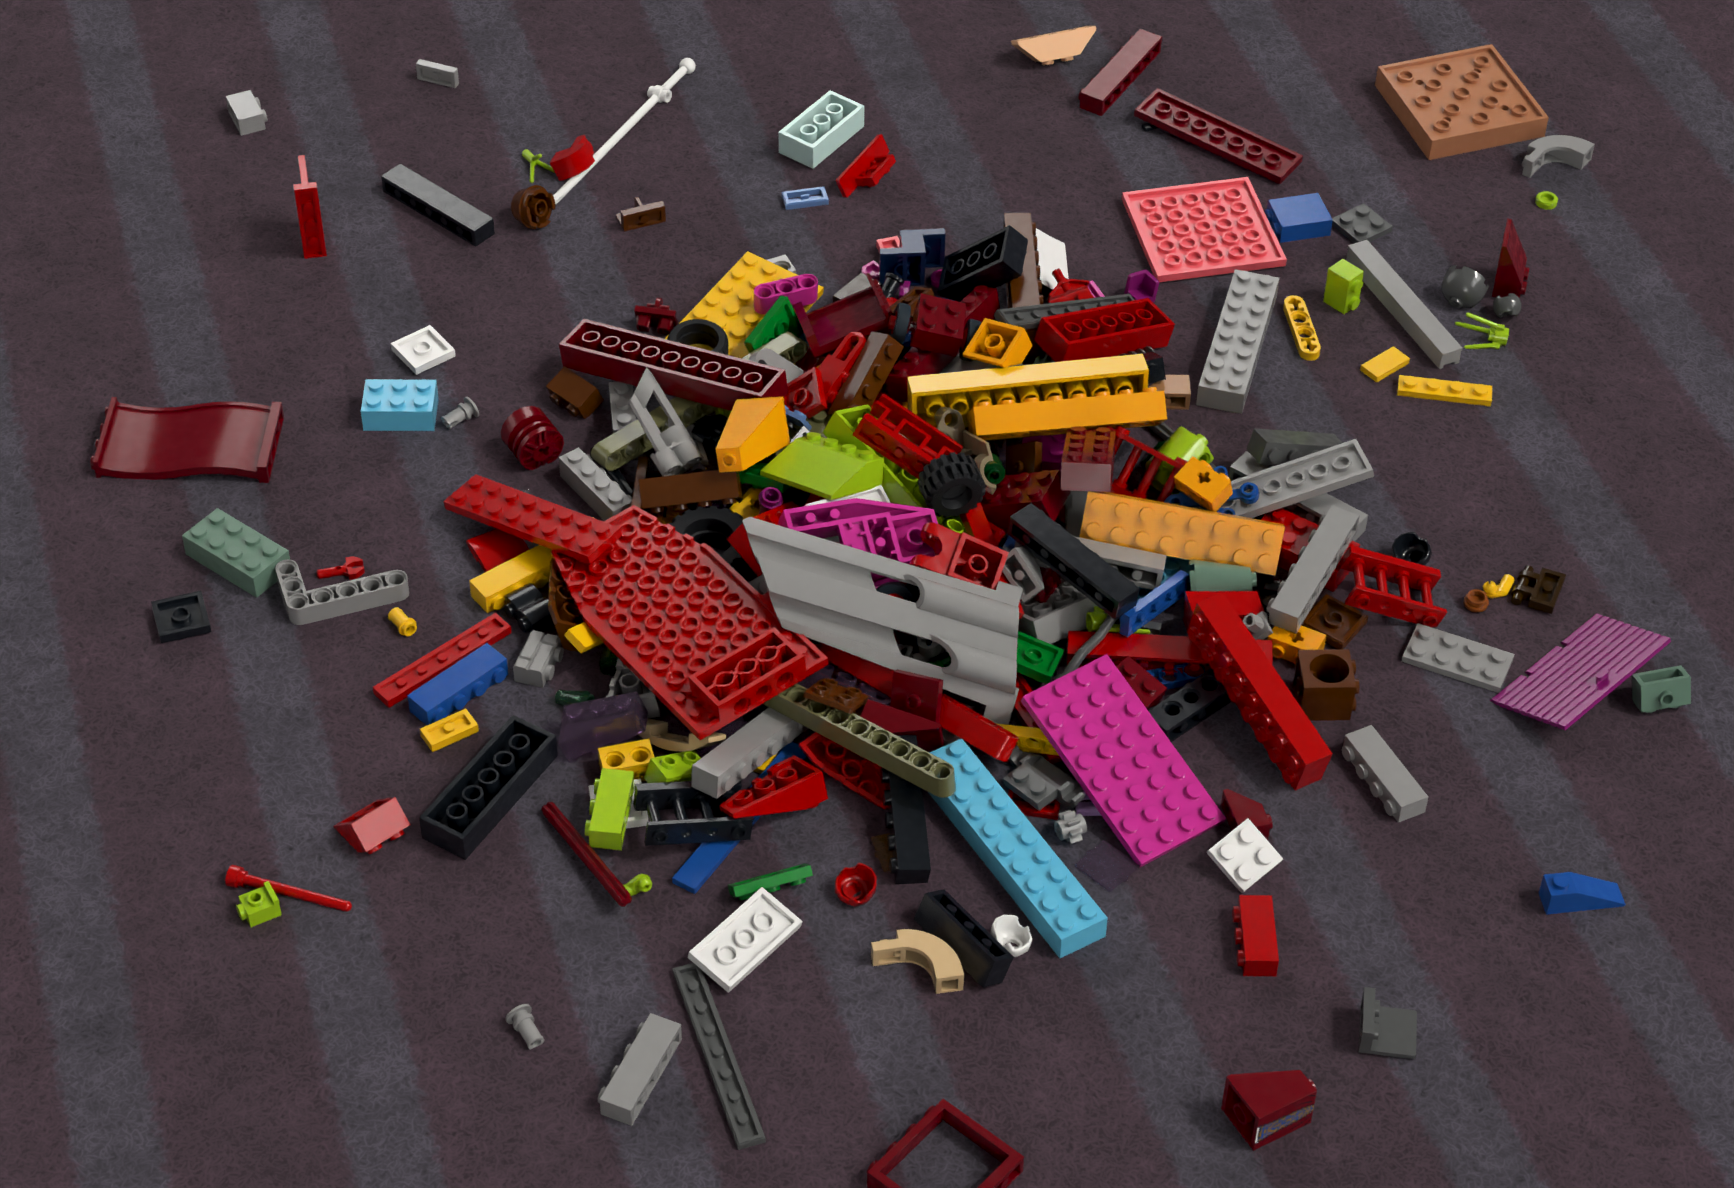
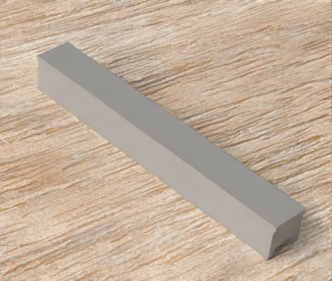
M1368 240L1348 245L1346 261L1364 271L1362 281L1439 369L1452 362L1454 364L1459 363L1463 348Z

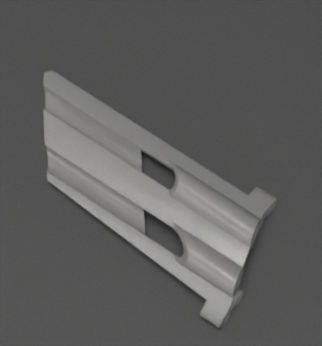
M753 517L742 520L753 554L760 565L767 584L774 611L782 628L797 634H803L805 637L894 671L898 669L942 679L943 689L986 705L984 717L997 724L1009 725L1019 688L1016 687L1018 606L1024 588L999 581L996 590ZM870 572L918 586L920 590L918 601L914 603L877 592ZM893 629L939 643L949 653L951 664L948 667H940L903 656L897 646Z

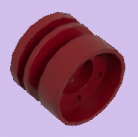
M522 407L508 416L502 425V441L526 469L534 470L539 468L540 465L544 466L545 463H552L562 452L564 446L563 436L538 407Z

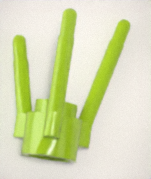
M1469 312L1466 313L1467 317L1490 326V329L1455 322L1457 326L1487 333V340L1492 341V343L1465 345V349H1500V345L1506 346L1509 328H1505V325L1494 323Z
M1094 606V612L1086 614V627L1089 632H1097L1108 616L1100 607ZM1114 624L1109 632H1119L1120 624ZM1138 629L1133 634H1150V630Z

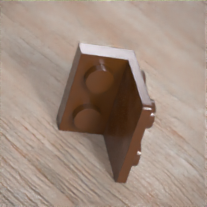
M830 678L820 679L804 692L805 698L849 714L855 713L858 716L861 715L869 698L860 689L843 687L838 685L837 681Z

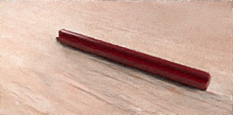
M553 802L543 805L541 809L543 815L618 905L625 907L631 903L632 897L627 889Z

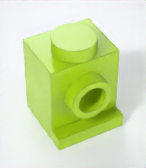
M269 881L264 882V886L238 896L240 904L236 905L238 915L242 921L247 919L250 927L282 915L279 899Z

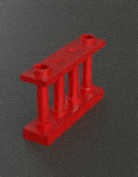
M1107 425L1106 428L1116 431L1115 455L1123 439L1134 445L1118 479L1115 478L1112 481L1110 493L1146 499L1148 496L1146 492L1162 461H1165L1174 466L1158 499L1154 500L1164 502L1171 495L1176 485L1174 476L1188 461L1178 456L1175 460L1129 436L1130 431L1120 425H1117L1116 428ZM1144 450L1154 455L1138 489H1134L1131 492L1126 489L1128 486L1126 482Z
M1350 545L1340 560V569L1353 572L1355 587L1346 598L1345 605L1429 627H1437L1447 614V609L1433 606L1431 591L1441 578L1439 569ZM1364 575L1376 578L1378 590L1365 586ZM1387 581L1398 584L1400 596L1388 593ZM1409 588L1421 591L1422 602L1411 600Z

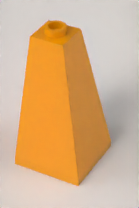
M783 396L737 399L716 446L719 472L744 471L790 444Z

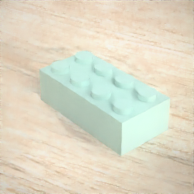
M831 90L828 91L778 132L779 153L814 169L864 127V105Z

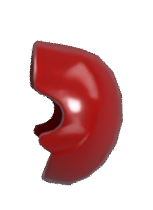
M857 863V865L850 868L845 867L835 880V893L840 901L851 906L864 905L870 901L876 892L877 876L872 868L863 863ZM860 891V895L852 897Z

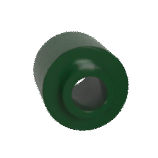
M992 453L993 461L986 463L984 474L990 483L997 485L1004 479L1005 469L999 457Z

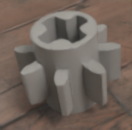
M1071 810L1059 813L1060 820L1054 822L1057 837L1061 841L1066 840L1071 844L1082 841L1081 834L1087 832V825L1082 814H1076L1075 811Z

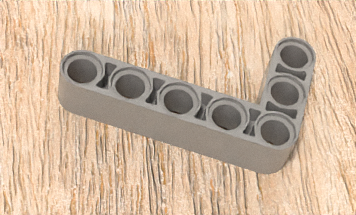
M289 559L282 560L275 567L278 586L288 618L295 625H304L399 602L409 596L408 577L402 570H392L306 591L298 564L295 561Z

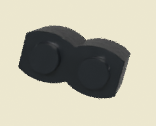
M528 583L504 596L505 604L503 608L509 618L514 617L523 632L528 631L531 633L533 630L543 632L555 626L548 609L549 600L543 597L533 584Z

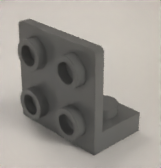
M1364 987L1360 1005L1358 1053L1415 1059L1417 1011L1380 1006V1000H1375L1376 988Z

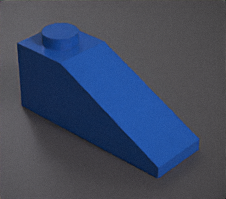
M1572 872L1543 875L1539 890V896L1546 915L1623 907L1626 905L1617 883Z

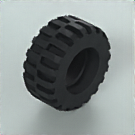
M710 506V508L696 507V510L691 511L689 509L684 511L682 516L677 515L672 520V523H669L675 527V531L682 535L687 533L694 537V541L699 544L705 543L710 547L725 550L719 553V555L747 582L751 579L754 571L727 540L742 524L744 519L740 514L736 512L733 514L730 509L724 507L723 509H718L717 506Z

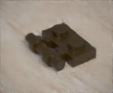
M1525 566L1518 575V584L1512 590L1511 602L1514 605H1520L1522 600L1528 599V607L1552 614L1565 582L1566 574L1542 568L1540 574L1533 572L1532 566ZM1530 584L1535 585L1534 588L1527 587V586L1530 585Z

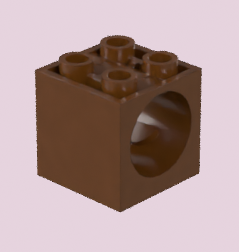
M1349 649L1298 650L1293 678L1295 699L1310 721L1350 720L1352 711H1356L1355 694H1359L1360 686L1359 679L1354 677L1356 662L1351 660Z

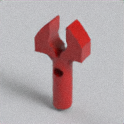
M354 556L345 557L346 562L342 566L318 569L317 577L323 579L345 575L349 577V580L357 579L365 573L363 560Z

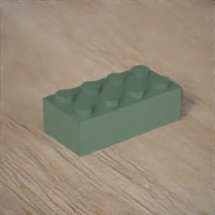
M216 508L182 535L187 556L256 598L277 582L275 569L277 563L282 560H290L289 550L219 508Z

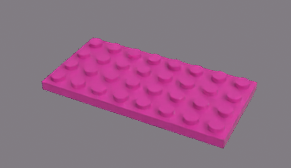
M1107 654L1022 697L1021 702L1139 867L1148 864L1225 822L1226 817Z

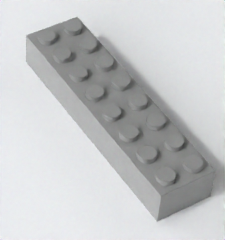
M1235 269L1198 385L1196 405L1242 414L1277 298L1278 277Z

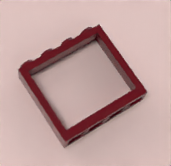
M942 1099L936 1106H930L925 1112L924 1117L917 1124L913 1123L901 1140L893 1142L879 1161L875 1160L870 1164L866 1172L867 1187L902 1188L886 1175L943 1120L1002 1162L977 1188H1007L1023 1172L1024 1156L948 1101Z

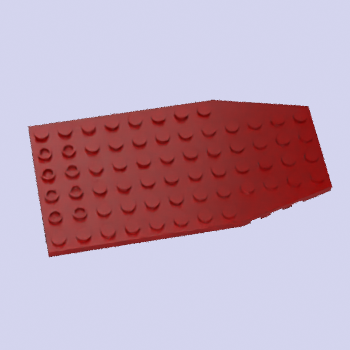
M635 505L604 521L619 527L622 536L591 564L551 550L556 567L583 621L589 629L699 740L704 739L829 665L828 657L807 637L782 628L773 605L709 545L695 542L694 537L687 533L682 535L675 531L674 526L668 523L666 525L660 523L657 517Z

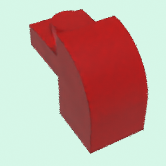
M581 135L575 139L570 148L555 153L550 161V165L559 181L582 173L595 162L593 146L585 135Z

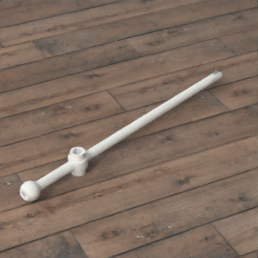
M691 58L682 59L679 63V69L662 86L649 87L647 91L649 99L593 155L595 162L582 173L571 177L553 195L555 204L657 102L661 103L663 101L668 103L671 100L672 92L670 89L685 74H691L695 70L696 64Z

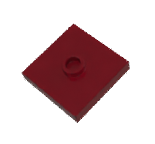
M898 669L893 671L890 707L940 723L943 680Z

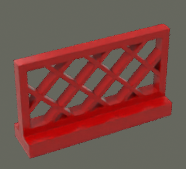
M305 155L298 156L301 184L293 185L304 259L327 256L317 183H309Z

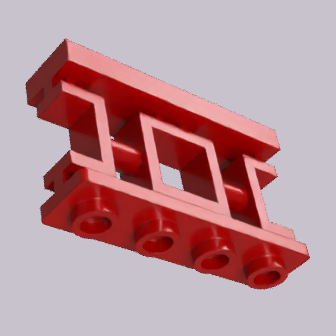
M885 394L880 396L870 414L866 413L852 434L917 479H920L919 474L924 471L923 467L926 464H930V461L934 458L937 459L940 455H949L952 452L958 454L963 449L962 445Z

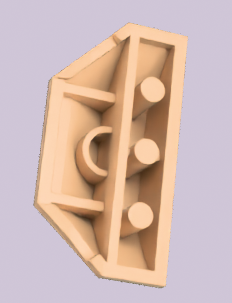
M1084 26L1012 40L1011 43L1033 61L1042 62V65L1054 64V60L1060 58L1061 61H1070L1074 59L1073 56L1081 54L1095 33L1096 26Z

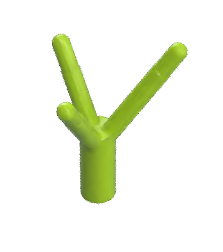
M528 149L523 150L522 156L530 163V183L534 182V166L536 165L555 173L550 165L538 160L542 157V154L534 156Z

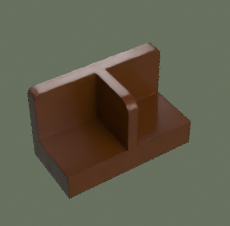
M634 197V208L620 211L621 213L616 214V218L624 232L666 222L663 201L642 205L639 197Z

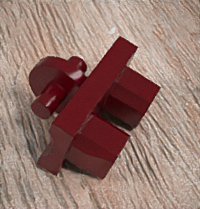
M657 297L655 304L647 303V307L635 306L636 327L639 331L649 332L651 323L658 324V333L669 335L673 326L678 324L676 310H670L669 305H663L662 298Z

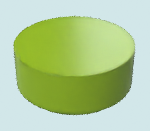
M1548 191L1538 193L1535 199L1536 205L1546 210L1554 209L1558 202V197Z

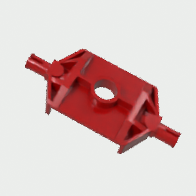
M1060 268L1052 272L1058 284L1049 294L1048 303L1094 298L1088 289V280L1067 279Z

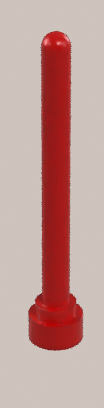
M232 864L226 874L225 884L230 887L238 888V886L244 887L248 885L261 888L264 886V882L269 881L274 892L345 912L350 911L352 908V904L349 901L249 875L248 871L237 865Z

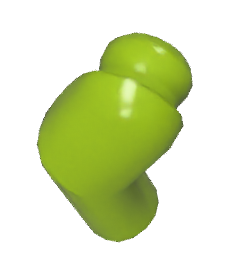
M638 874L629 882L623 884V886L630 893V896H633L640 892L649 891L652 888V881L647 874Z

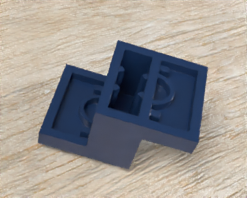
M945 228L900 230L899 248H880L879 282L884 284L886 273H892L904 281H910V286L925 285V268L943 267L945 260Z

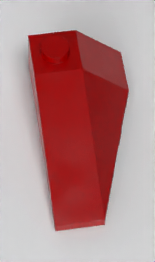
M817 732L799 744V747L816 767L884 810L888 808V806L883 805V790H886V785L881 783V766Z
M794 755L767 769V776L763 779L755 778L751 781V788L739 790L719 806L721 811L735 819L814 808L819 803L827 800L828 795L823 772Z

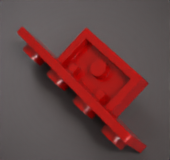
M878 134L836 179L843 197L848 198L859 186L873 187L877 185L879 180L895 164L894 155H887L889 149L882 134Z

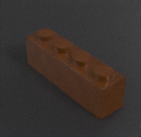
M871 332L849 372L850 375L843 383L827 413L832 416L838 410L867 404L871 407L904 346L888 334Z
M719 470L639 479L642 509H649V513L664 512L663 507L673 506V511L688 509V504L697 503V507L712 506V501L720 500L722 505L734 504L737 498H742L739 471L719 472Z

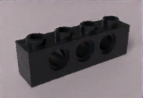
M1211 669L1203 672L1193 682L1186 683L1182 689L1168 695L1164 701L1150 707L1148 711L1170 742H1172L1232 701L1228 696L1226 688L1216 679L1214 671Z

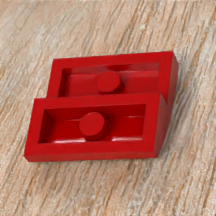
M499 529L466 541L473 557L477 562L479 561L484 573L529 550L522 538Z

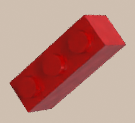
M1239 895L1238 906H1233L1232 911L1233 923H1238V928H1235L1234 934L1235 944H1240L1241 949L1237 950V966H1242L1243 976H1276L1279 957L1272 895Z

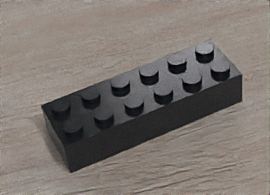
M512 715L419 817L422 839L466 860L558 756L556 735Z

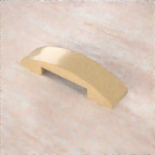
M654 719L631 722V728L643 739L649 738L651 744L670 751H691L714 746L726 740V734L714 732L702 740H699L693 733H690L689 737L668 733V722Z

